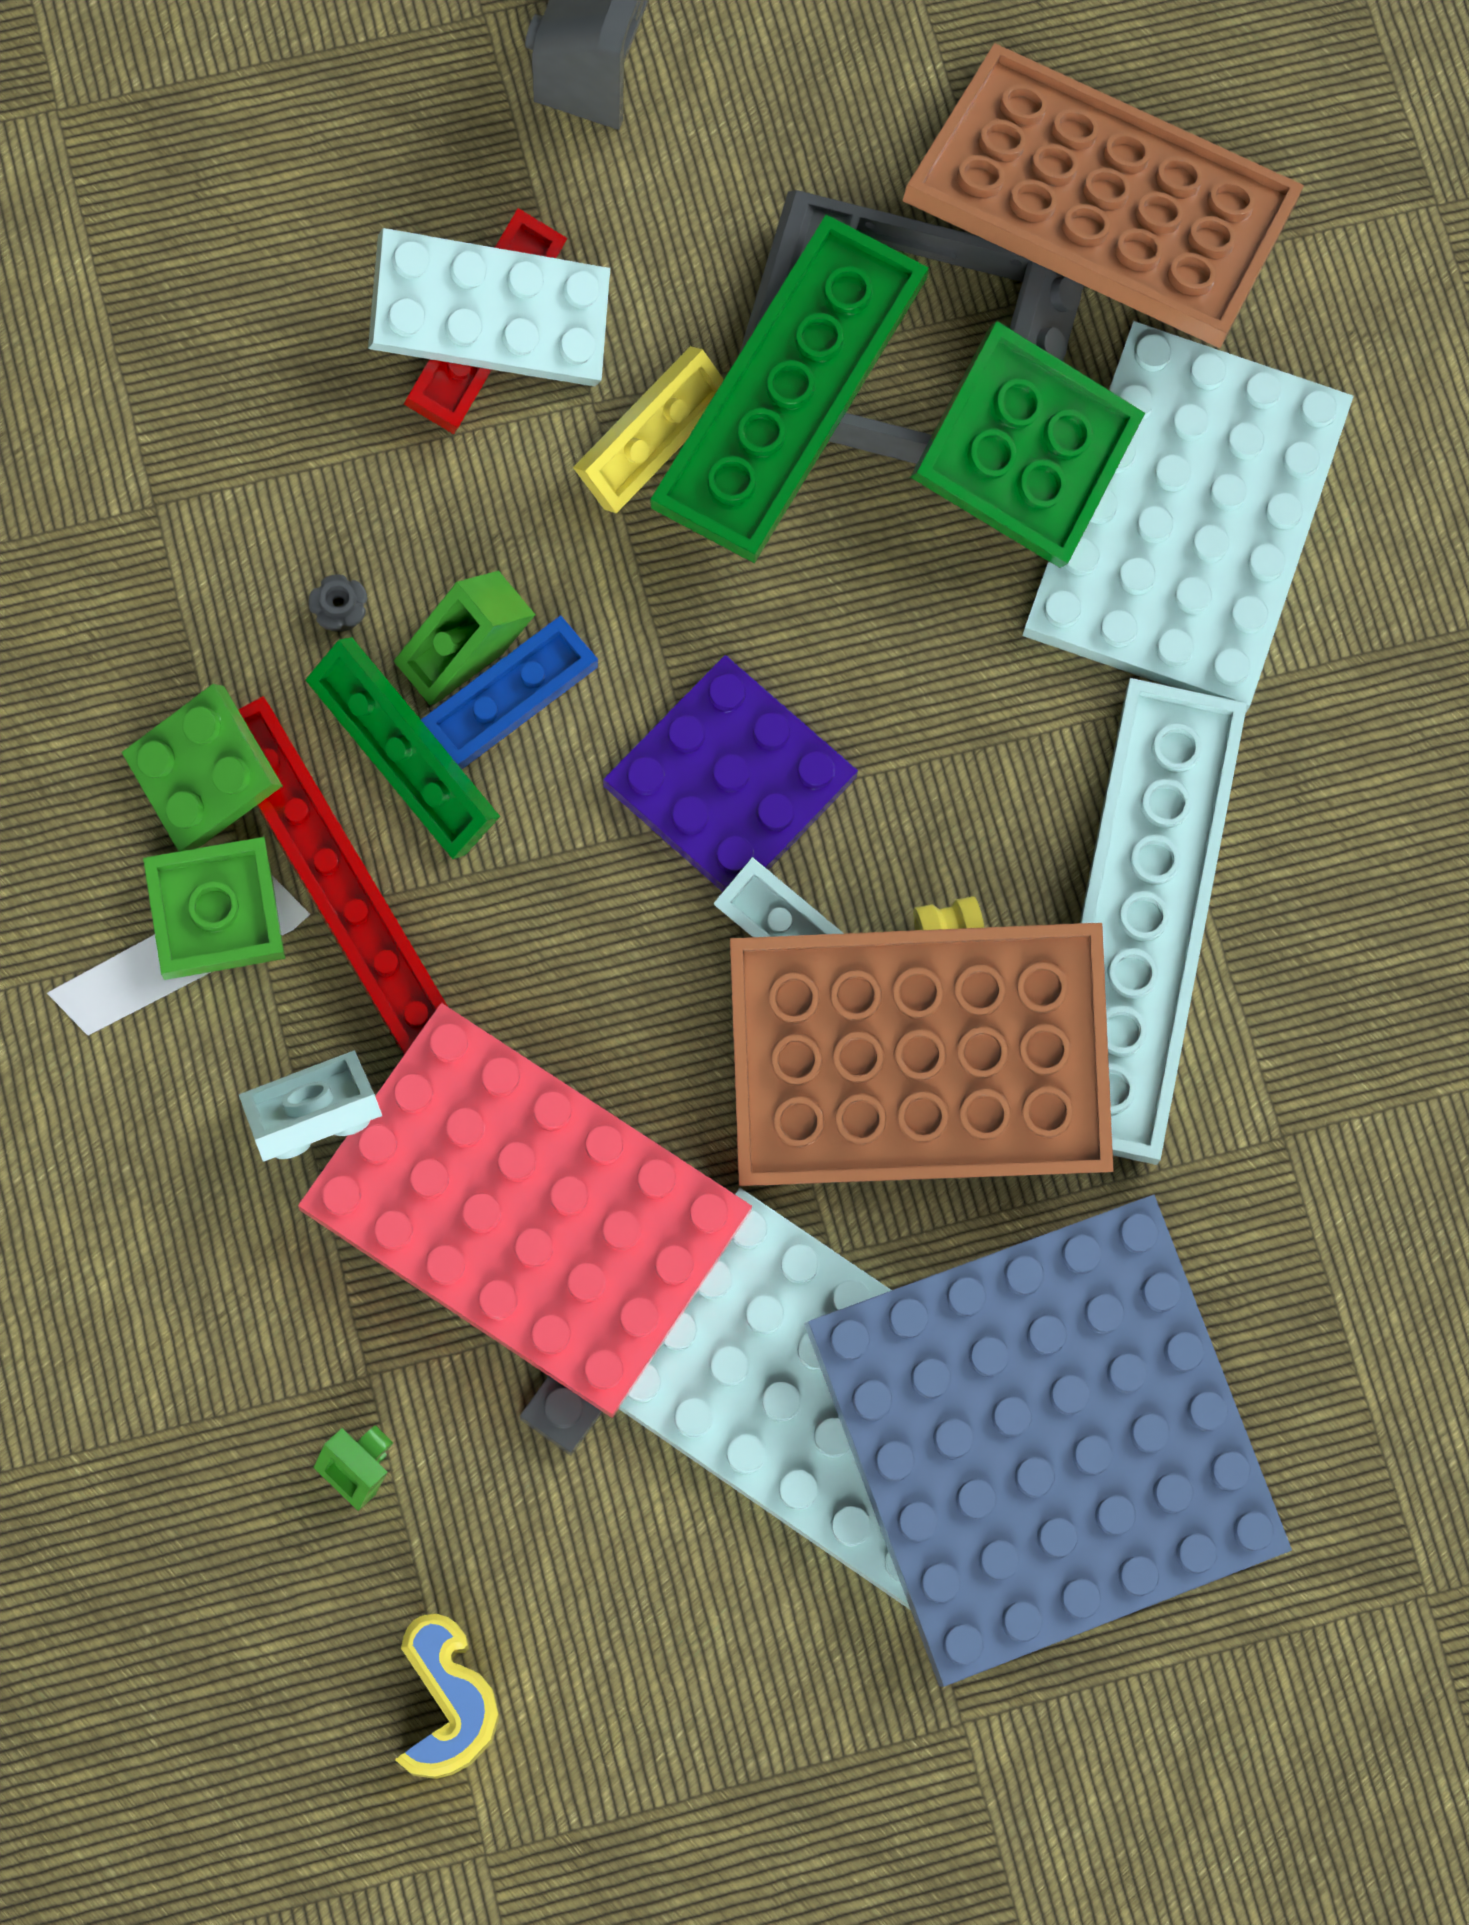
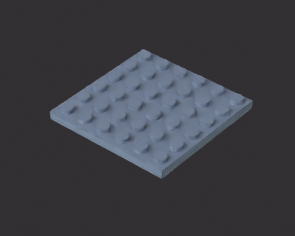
M1154 1194L804 1323L939 1687L953 1684L1292 1551Z

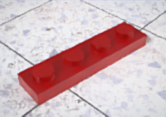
M517 208L495 248L557 258L568 238ZM429 359L403 405L454 435L492 369Z

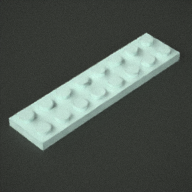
M1130 678L1126 688L1080 923H1102L1113 1156L1157 1165L1162 1155L1247 703Z

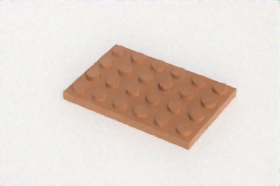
M994 43L907 184L902 201L1221 349L1293 211L1304 185Z
M1102 923L730 938L739 1186L1113 1172Z

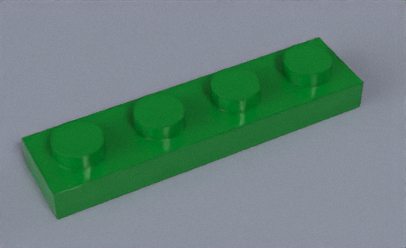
M353 637L339 639L307 676L305 681L452 859L465 856L501 816Z

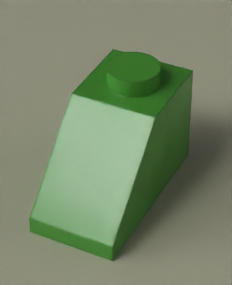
M499 571L457 581L395 658L394 663L429 705L436 704L503 655L536 614Z

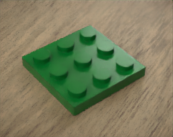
M996 321L989 326L910 478L1061 568L1069 563L1145 412Z

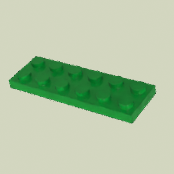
M826 214L650 499L651 509L755 564L927 280L929 267Z

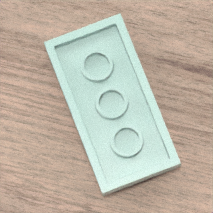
M383 228L378 234L368 349L595 387L602 380L610 268Z

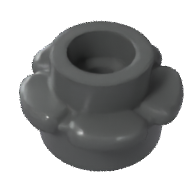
M336 574L325 577L321 581V586L311 591L308 599L309 609L313 614H316L317 623L327 630L335 632L348 631L358 625L366 614L364 603L367 602V593L365 588L356 580L348 581L344 575ZM342 598L344 604L336 607L333 605V600Z

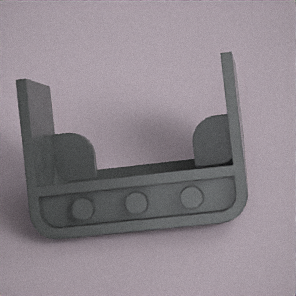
M549 0L544 15L535 14L533 16L525 41V47L533 50L534 102L620 130L623 122L624 62L649 0Z

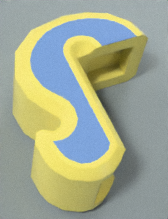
M439 1614L422 1615L414 1619L407 1627L401 1649L449 1722L395 1760L413 1776L438 1779L454 1775L470 1766L493 1741L499 1713L493 1689L484 1678L471 1669L453 1663V1658L456 1654L466 1653L469 1650L468 1639L457 1623L449 1617Z

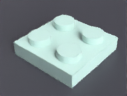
M355 1050L239 1094L263 1162L274 1157L288 1159L305 1152L311 1143L334 1134L337 1136L355 1134L366 1128L370 1120L382 1116L375 1094Z

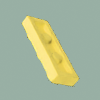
M690 346L573 467L604 510L617 514L686 442L722 384L723 377L703 349Z

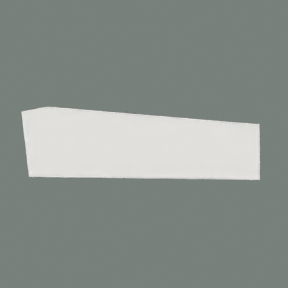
M272 876L281 934L283 936L294 930L310 913ZM154 934L49 991L47 994L89 1036L211 972L164 980L160 971Z

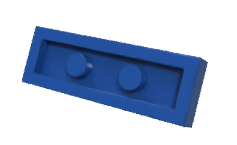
M560 615L422 718L421 721L458 766L464 769L597 669L598 658Z

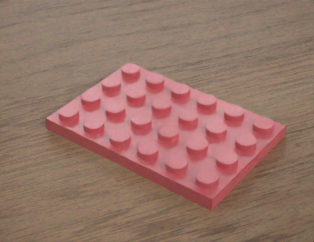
M441 1003L375 1097L382 1116L370 1120L366 1128L345 1138L299 1203V1210L613 1418L752 1211V1205Z

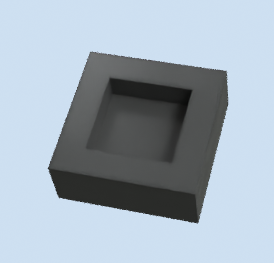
M548 1376L521 1413L520 1420L571 1456L603 1412Z

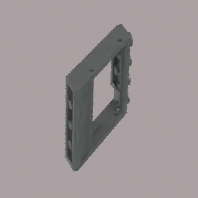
M799 190L788 191L740 353L827 214L894 250L1022 282L1010 329L1063 362L1084 285L973 234ZM845 413L829 442L917 464L932 435Z

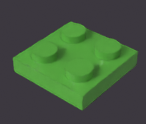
M217 684L210 685L121 752L179 852L201 847L282 787L280 780L226 688Z
M264 837L143 858L160 971L164 980L286 959L268 849Z

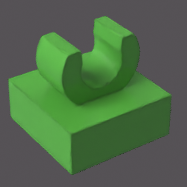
M376 1425L366 1432L358 1442L341 1428L324 1444L313 1468L359 1511L377 1494L387 1474V1471L380 1463L386 1458L387 1454L385 1452L393 1445V1442Z

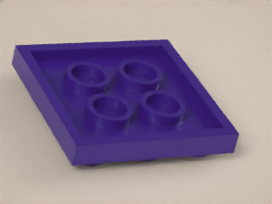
M724 655L603 779V787L718 889L724 892L752 857L769 870L857 778L858 770L729 657Z

